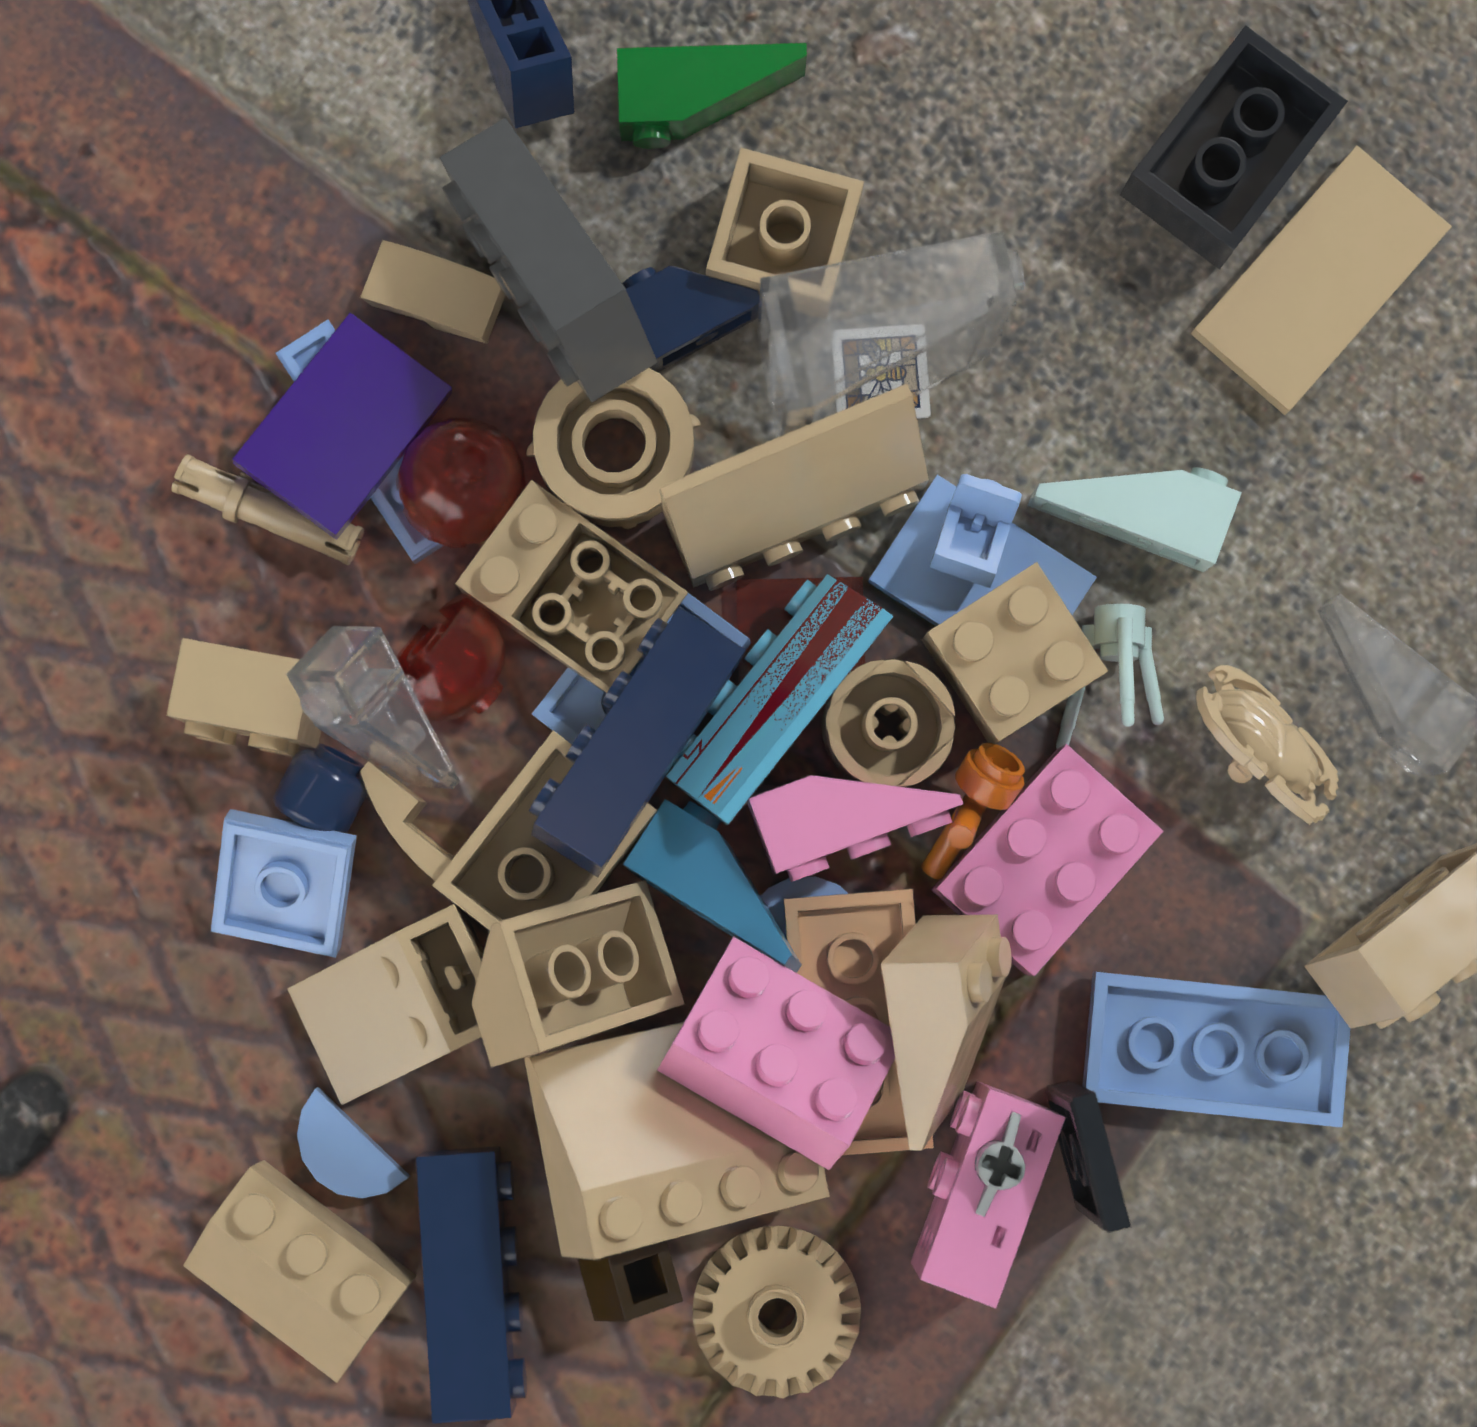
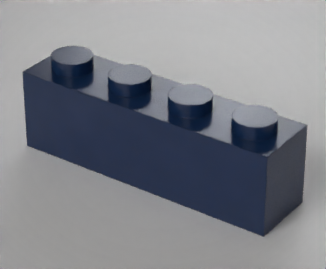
M681 607L677 609L668 623L658 617L637 649L646 657L634 675L631 676L622 671L606 693L602 704L610 710L597 730L586 724L568 750L565 757L574 762L561 784L550 778L534 800L529 812L538 818L534 822L532 836L598 878L732 676L746 649Z
M500 1146L425 1151L416 1157L432 1424L512 1418L517 1406L516 1399L526 1398L525 1359L514 1358L512 1332H522L523 1329L522 1300L520 1292L509 1293L508 1267L518 1266V1236L516 1226L505 1227L504 1201L514 1200L512 1161L501 1162Z

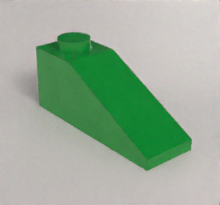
M807 43L617 48L618 108L621 141H633L634 146L643 149L667 147L670 145L671 140H684L805 76Z

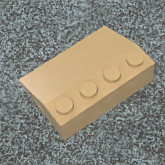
M904 384L659 487L664 520L693 588L703 583H707L710 591L722 588L745 576L741 567L765 558L768 566L779 564L802 553L803 549L800 543L822 533L827 542L833 541L858 530L861 527L858 519L879 509H882L885 517H889L918 504L920 501L917 493L924 491L929 479L913 395L908 384Z
M684 1022L524 1057L561 1256L595 1260L830 1197L825 1170L821 1165L657 1071Z

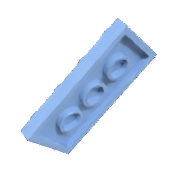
M1093 971L1082 1087L1096 1092L1098 1103L1342 1128L1350 1027L1326 995Z

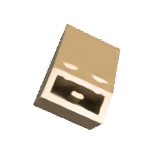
M532 480L455 583L465 596L605 693L608 692L622 671L630 674L644 654L637 651L655 620L659 617L667 623L688 594L685 589Z
M453 904L407 926L287 988L341 1105L482 1037L471 1002L484 950L466 912L458 905Z

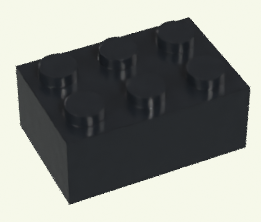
M1245 25L1131 173L1120 196L1220 270L1348 100Z

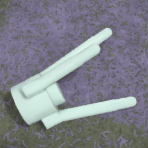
M1105 604L1094 608V624L1082 625V632L1094 650L1100 649L1101 660L1119 662L1122 724L1130 727L1135 721L1133 661L1139 659L1151 720L1155 725H1160L1164 721L1152 654V628L1145 627L1146 609L1143 606L1133 604ZM1085 687L1067 699L1056 743L1057 749L1065 744L1068 746L1070 744Z

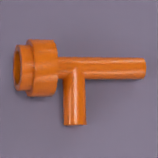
M982 743L978 749H971L965 756L955 773V780L966 793L962 798L963 804L957 806L951 816L953 822L946 824L921 865L922 870L928 876L934 879H942L960 850L968 848L973 843L982 815L987 807L997 810L1008 809L1024 787L1023 774L1025 773V767L1021 760L1008 749L993 743Z

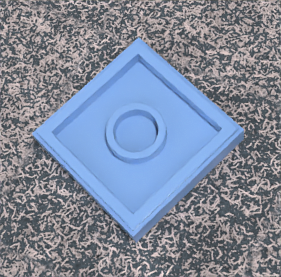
M230 809L223 823L211 932L336 958L342 944L357 835L338 831L313 830L295 822Z

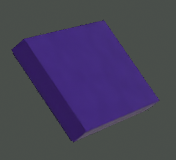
M349 313L233 457V464L337 540L451 396L452 387L352 313Z

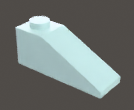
M1194 467L1190 473L1184 470L1041 483L1032 493L1028 506L1198 571L1205 572L1217 561L1242 492L1226 487L1228 483L1226 477L1208 469Z

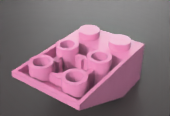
M811 775L749 798L747 804L773 874L775 875L787 870L790 881L793 882L830 868L826 855L847 848L852 860L890 846L891 843L887 833L907 826L910 837H914L949 824L953 821L948 810L962 805L963 802L959 794Z

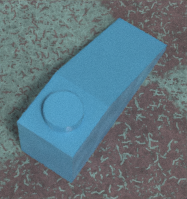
M665 799L623 865L642 881L646 880L647 884L717 928L797 973L802 964L732 847L716 830L721 821L691 801H688L682 810Z

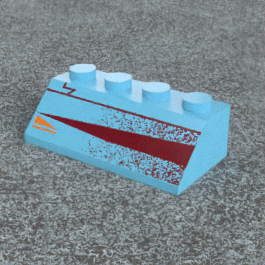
M828 574L818 586L808 579L784 608L793 618L778 637L769 629L761 636L744 658L753 668L738 686L728 680L708 710L714 717L699 736L693 733L672 765L674 767L666 776L668 780L725 825L731 822L893 618L885 609Z

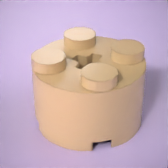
M896 659L868 662L849 673L828 698L821 722L824 746L832 763L851 781L897 787L914 785L936 772L951 751L955 733V712L952 698L940 679L919 664ZM877 710L885 716L894 711L900 715L902 721L896 727L901 735L898 742L890 735L880 739L874 733V729L879 724L874 716Z

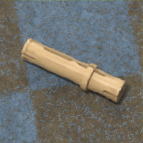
M189 454L182 459L174 478L180 481L175 480L172 483V492L195 499L222 511V517L236 524L238 519L252 523L293 542L326 554L345 565H350L361 543L357 539H361L364 534L363 527L349 524L336 540L268 489L255 484V480L246 473L241 472L240 476H236L195 459L194 456Z

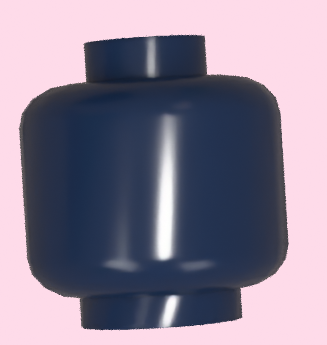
M321 743L317 745L315 751H299L292 758L274 793V805L287 817L285 821L295 822L313 830L347 833L368 795L360 772L364 766L349 755Z

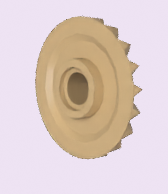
M764 1226L737 1235L719 1248L710 1258L697 1282L693 1300V1324L700 1348L711 1367L720 1373L732 1386L742 1388L755 1396H775L783 1399L798 1393H809L814 1387L831 1379L840 1366L849 1359L859 1334L861 1303L852 1272L833 1247L818 1236L802 1229L788 1226ZM775 1298L787 1300L796 1310L791 1324L778 1330L768 1328L758 1317L763 1304Z

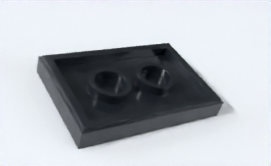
M1069 1080L1047 1085L1045 1094L1049 1108L1065 1117L1058 1137V1143L1076 1209L1107 1233L1130 1228L1131 1224L1096 1092Z

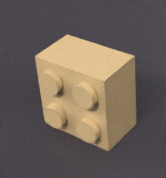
M740 148L707 263L706 276L757 290L764 304L827 321L858 213L864 181Z
M1037 562L928 631L922 639V642L987 742L993 744L1006 738L1108 672Z
M182 638L166 716L184 722L183 734L196 736L197 739L235 746L237 734L249 736L248 746L260 748L261 751L294 757L299 752L300 746L316 749L319 744L332 674L310 661Z

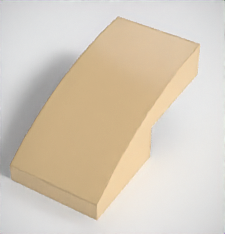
M382 240L360 298L373 307L423 320L436 330L487 343L505 294L496 279L490 275L420 250Z
M368 761L360 772L368 795L378 815L406 854L436 881L454 856L412 824L427 805V802L381 765Z

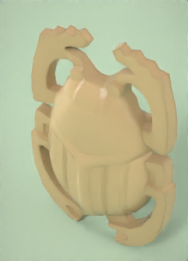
M1220 665L1209 671L1208 675L1213 680L1217 693H1208L1207 687L1204 686L1197 690L1196 701L1205 725L1220 745L1233 758L1228 767V774L1231 779L1238 783H1246L1251 780L1253 775L1259 780L1265 775L1270 779L1265 783V787L1292 813L1309 825L1312 822L1322 821L1329 813V808L1323 803L1315 805V785L1320 786L1324 783L1326 798L1334 800L1337 796V782L1339 781L1338 771L1326 753L1302 727L1298 728L1292 724V718L1280 707L1281 702L1256 679L1242 670L1229 665ZM1291 791H1293L1296 794H1300L1304 800L1297 797Z

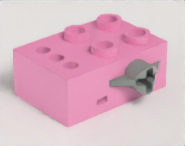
M979 1081L976 1082L973 1093L962 1091L950 1122V1127L956 1129L958 1133L950 1155L942 1151L939 1153L928 1182V1188L933 1190L935 1197L911 1260V1264L920 1280L997 1308L1063 1126L1064 1116L1050 1108Z

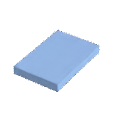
M937 474L868 580V583L937 626L1036 562L1071 615H1073L1097 577L1014 523H1011L998 570L990 588L929 568L947 509L956 489L955 485Z

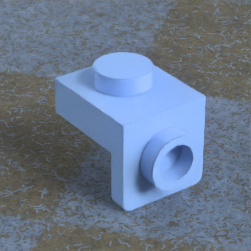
M962 474L947 509L929 568L990 588L996 576L1009 529L1019 507L1022 494L1016 490L1004 487L996 481Z

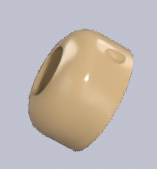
M650 368L592 403L577 381L567 387L562 379H560L547 393L537 412L533 430V442L528 446L526 456L536 458L542 479L551 494L592 524L606 527L622 526L625 529H630L638 523L650 520L663 511L659 487L691 473L694 459L693 429L701 426V423L695 415L689 414L687 405L677 389L660 373ZM610 418L625 419L634 423L642 431L646 440L645 450L641 459L632 468L622 472H605L598 469L585 455V441L590 430L598 423Z

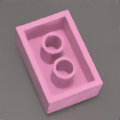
M1065 744L1055 750L1024 785L1013 804L1008 809L1002 810L949 868L942 879L931 888V891L958 915L998 914L1001 937H1006L1010 943L1011 963L1024 975L1034 977L1164 831L1070 746Z
M733 937L657 1071L830 1170L851 1145L895 1059L891 1027Z

